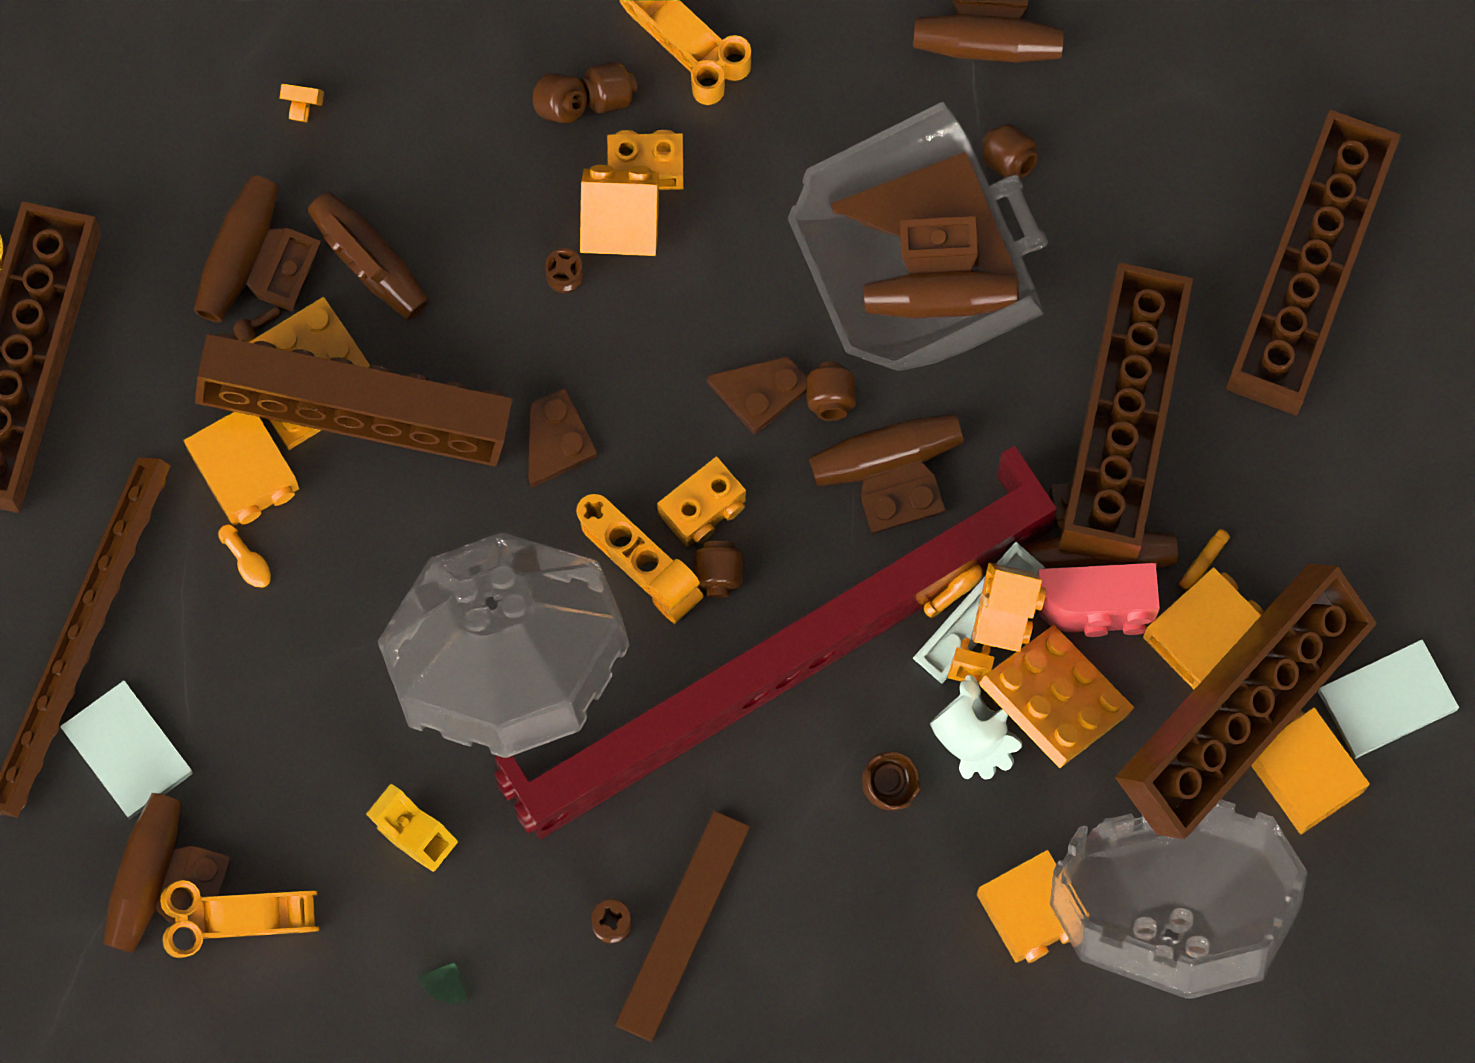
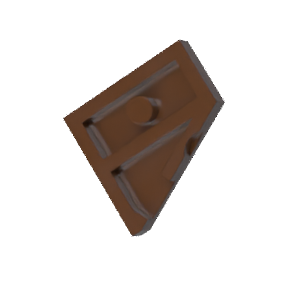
M788 357L713 374L707 378V384L754 435L758 434L807 393V377Z
M565 388L530 404L528 481L531 488L598 458L595 447Z

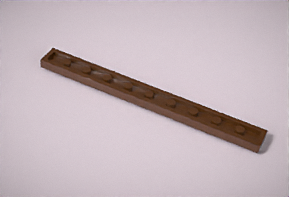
M138 457L0 771V815L18 818L21 810L28 802L29 791L34 779L44 765V756L52 738L59 730L64 710L74 696L77 680L83 667L90 659L91 648L98 632L101 631L105 624L106 614L111 602L120 590L121 579L128 563L135 555L140 535L150 521L151 510L157 496L165 486L166 476L171 465L161 459Z

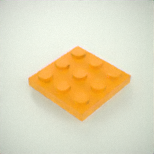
M325 297L320 298L249 342L254 344L256 341H265L274 344L277 349L291 352L295 349H303L312 352L315 357L329 360L333 357H340L350 360L353 365L366 368L370 366ZM268 419L288 450L321 431Z
M1052 625L1022 647L1020 652L1014 653L988 672L978 683L1059 768L1063 767L1121 722L1135 708L1055 625Z

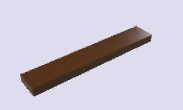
M716 811L713 812L620 1013L616 1027L651 1043L653 1042L749 833L750 826Z

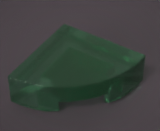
M455 963L417 976L424 990L436 1000L448 1004L468 1002Z

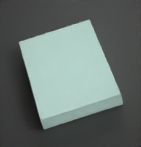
M1423 640L1324 685L1318 690L1353 759L1459 709Z
M125 681L119 683L60 726L129 820L142 812L151 793L165 795L194 774Z

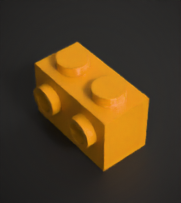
M622 130L616 134L607 135L608 166H611L613 170H628L635 166L647 167L651 171H659V190L684 189L683 133L675 134L671 130H657L653 134H638L635 131Z
M716 456L657 503L658 515L688 548L695 541L697 544L706 541L715 532V525L724 518L727 521L732 520L744 509L745 505L743 503L746 502V489Z

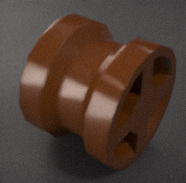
M559 248L547 256L545 273L549 287L555 292L563 294L571 293L581 285L583 280L582 261L575 251L568 248ZM558 274L566 275L567 278H566V277H562V276L557 277V275H558Z
M613 899L604 900L597 904L591 916L593 932L596 937L608 944L619 943L624 940L631 929L630 912L626 905Z

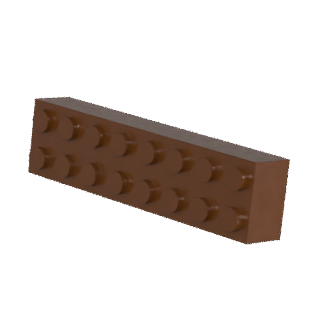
M1331 109L1329 110L1225 390L1295 416L1298 415L1401 134Z
M21 201L0 272V509L20 513L102 234L96 218L93 216Z
M1121 262L1118 263L1108 303L1059 550L1122 564H1135L1142 546L1193 278Z
M217 333L216 335L207 334L197 376L195 404L496 467L505 439L512 398L504 397L503 393L496 390H483L479 392L467 389L465 385L458 382L449 381L444 384L432 382L420 374L399 375L391 373L389 369L378 365L366 368L353 365L350 360L345 358L333 357L329 360L315 357L312 352L303 349H295L291 352L277 349L274 344L269 342L256 341L253 344L239 341L236 336L228 333Z
M1308 563L1116 775V780L1156 835L1185 840L1377 624L1338 566Z

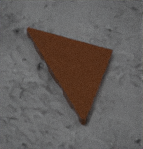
M966 152L830 204L833 213L839 216L844 215L860 222L864 226L900 238V220L977 216L979 255L972 269L982 272L1017 275Z

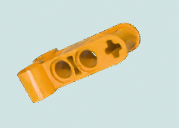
M620 0L626 12L691 72L692 94L696 101L701 104L712 105L722 99L725 92V79L738 81L747 77L750 73L752 66L751 47L748 41L737 35L728 36L722 40L680 0ZM732 54H738L743 57L739 62H730L726 58ZM706 78L717 81L716 84L708 87L699 83Z
M590 494L580 500L576 512L581 522L583 533L652 597L654 605L669 621L677 624L704 598L702 592L697 587L700 582L696 575L679 559L673 561L605 497L598 494ZM620 537L631 538L629 544L618 547L613 545ZM646 562L658 563L657 567L652 571L645 572L640 570L641 566Z
M184 880L174 882L164 889L160 900L164 912L175 918V923L168 927L163 934L162 942L164 949L173 957L184 958L196 953L200 949L203 939L319 931V927H315L313 896L317 895V891L201 897L199 889L195 884ZM183 889L190 895V905L186 910H178L171 904L170 898L173 890ZM179 928L188 930L193 938L191 947L186 951L176 948L173 943V934Z

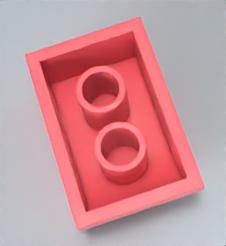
M1156 563L1038 569L1037 576L1042 580L1041 587H1046V595L1042 610H1037V612L1048 625H1055L1063 632H1084L1087 637H1100L1107 635L1108 631L1123 630V633L1126 635H1139L1145 633L1146 628L1155 621L1160 609Z

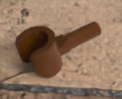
M275 306L252 320L241 319L237 321L234 325L233 335L239 341H252L257 338L254 330L281 314L280 310Z

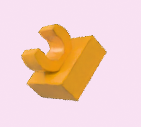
M288 84L281 85L280 99L292 101L289 119L308 122L310 104L320 106L323 104L324 91Z
M965 637L960 648L956 647L947 678L962 682L967 675L971 674L979 683L992 670L994 656L989 655L991 648L985 644L981 653L970 651L968 649L970 638Z

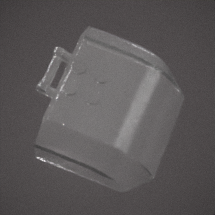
M944 102L807 168L802 180L804 186L796 206H792L787 219L847 354L895 371L919 368L966 352L1044 314L1036 286L1022 255L1042 249L1048 244L1045 233L1039 231L1021 192L1023 188L1018 175H1014L990 186L959 122ZM966 152L1019 277V301L999 311L976 316L907 319L866 314L864 303L865 283L910 274L901 258V239L864 226L860 222L844 215L839 216L832 212L830 204ZM1007 196L1025 235L1024 238L1016 242L997 202V199Z

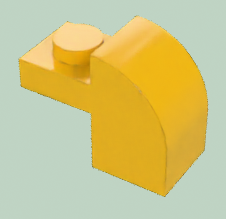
M392 784L387 787L366 813L378 826L376 829L388 840L433 872L458 843L456 838L439 821L421 811L399 788Z

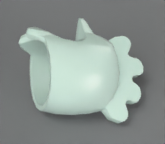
M969 674L960 683V695L930 722V725L940 742L961 760L959 770L962 777L969 779L975 772H978L981 778L991 779L996 773V766L1005 771L1012 767L1014 759L1011 753L1017 752L1022 748V741L1015 734L1008 731L1006 725L1008 714L1003 709L993 711L986 706L981 697V689L976 678Z

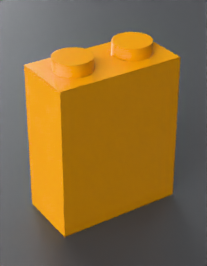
M233 412L183 440L189 454L232 526L239 523L245 525L254 521L261 515L263 509L272 504L279 506L293 498L294 492L299 490L296 477L260 417Z
M1214 567L1146 628L1143 636L1193 690L1264 613L1263 609L1253 600L1247 601L1237 591L1239 587L1231 576L1225 572L1220 574Z
M1315 708L1305 714L1300 710L1251 765L1300 835L1364 793L1370 785Z

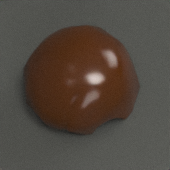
M897 751L883 752L875 755L867 763L862 773V791L871 804L882 810L897 811L911 806V802L921 789L917 767L910 757Z

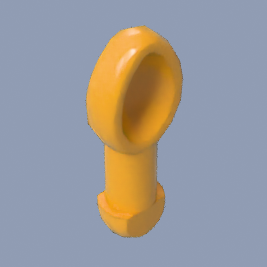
M230 524L222 526L218 532V537L237 558L238 571L242 578L254 587H267L270 583L271 574L265 559L260 554L251 552L239 537V531Z
M1219 529L1212 536L1179 582L1180 587L1190 589L1206 574L1208 568L1230 538L1226 530Z
M974 565L958 575L949 583L944 591L924 605L925 614L930 618L936 617L962 595L971 591L981 581L983 569L979 565Z

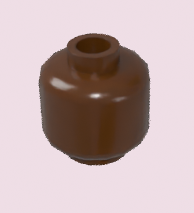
M619 62L592 66L586 70L584 78L580 79L587 90L588 100L586 107H590L598 114L626 109L631 104L633 94L637 92V82L634 74L631 71L628 72L623 64Z
M549 73L542 76L533 90L532 97L534 109L540 117L563 124L577 121L583 115L588 100L586 87L581 80L575 76L560 73Z
M1005 124L997 129L993 128L985 135L982 141V146L984 147L982 159L984 163L1005 179L1023 178L1034 169L1037 163L1036 142L1015 125Z
M823 362L819 365V368L812 370L807 376L808 408L817 414L818 418L827 421L840 420L845 418L847 413L851 412L856 406L855 375L848 368L842 367L839 362Z
M707 541L703 543V548L698 549L694 553L693 573L700 582L697 587L701 590H706L707 597L728 598L730 597L731 590H736L742 586L743 553L734 548L733 542Z

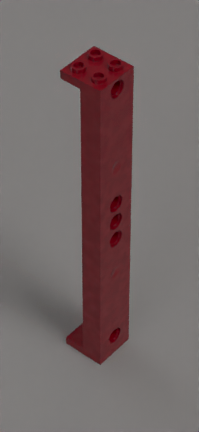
M1014 445L1001 454L997 472L998 479L1008 492L1007 495L530 782L527 780L510 751H505L495 757L498 770L493 772L497 779L496 784L507 801L512 798L516 801L517 804L514 805L517 811L516 816L527 834L534 831L539 840L921 610L928 601L944 591L953 579L974 565H979L985 571L989 562L996 564L1015 542L1020 546L1031 543L1051 531L1057 507L1016 446Z

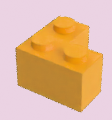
M989 562L971 639L976 643L1020 652L1022 643L1028 644L1032 633L1033 622L1028 621V618L1033 619L1035 609L1041 611L1044 604L1046 587H1041L1042 580L1034 572Z

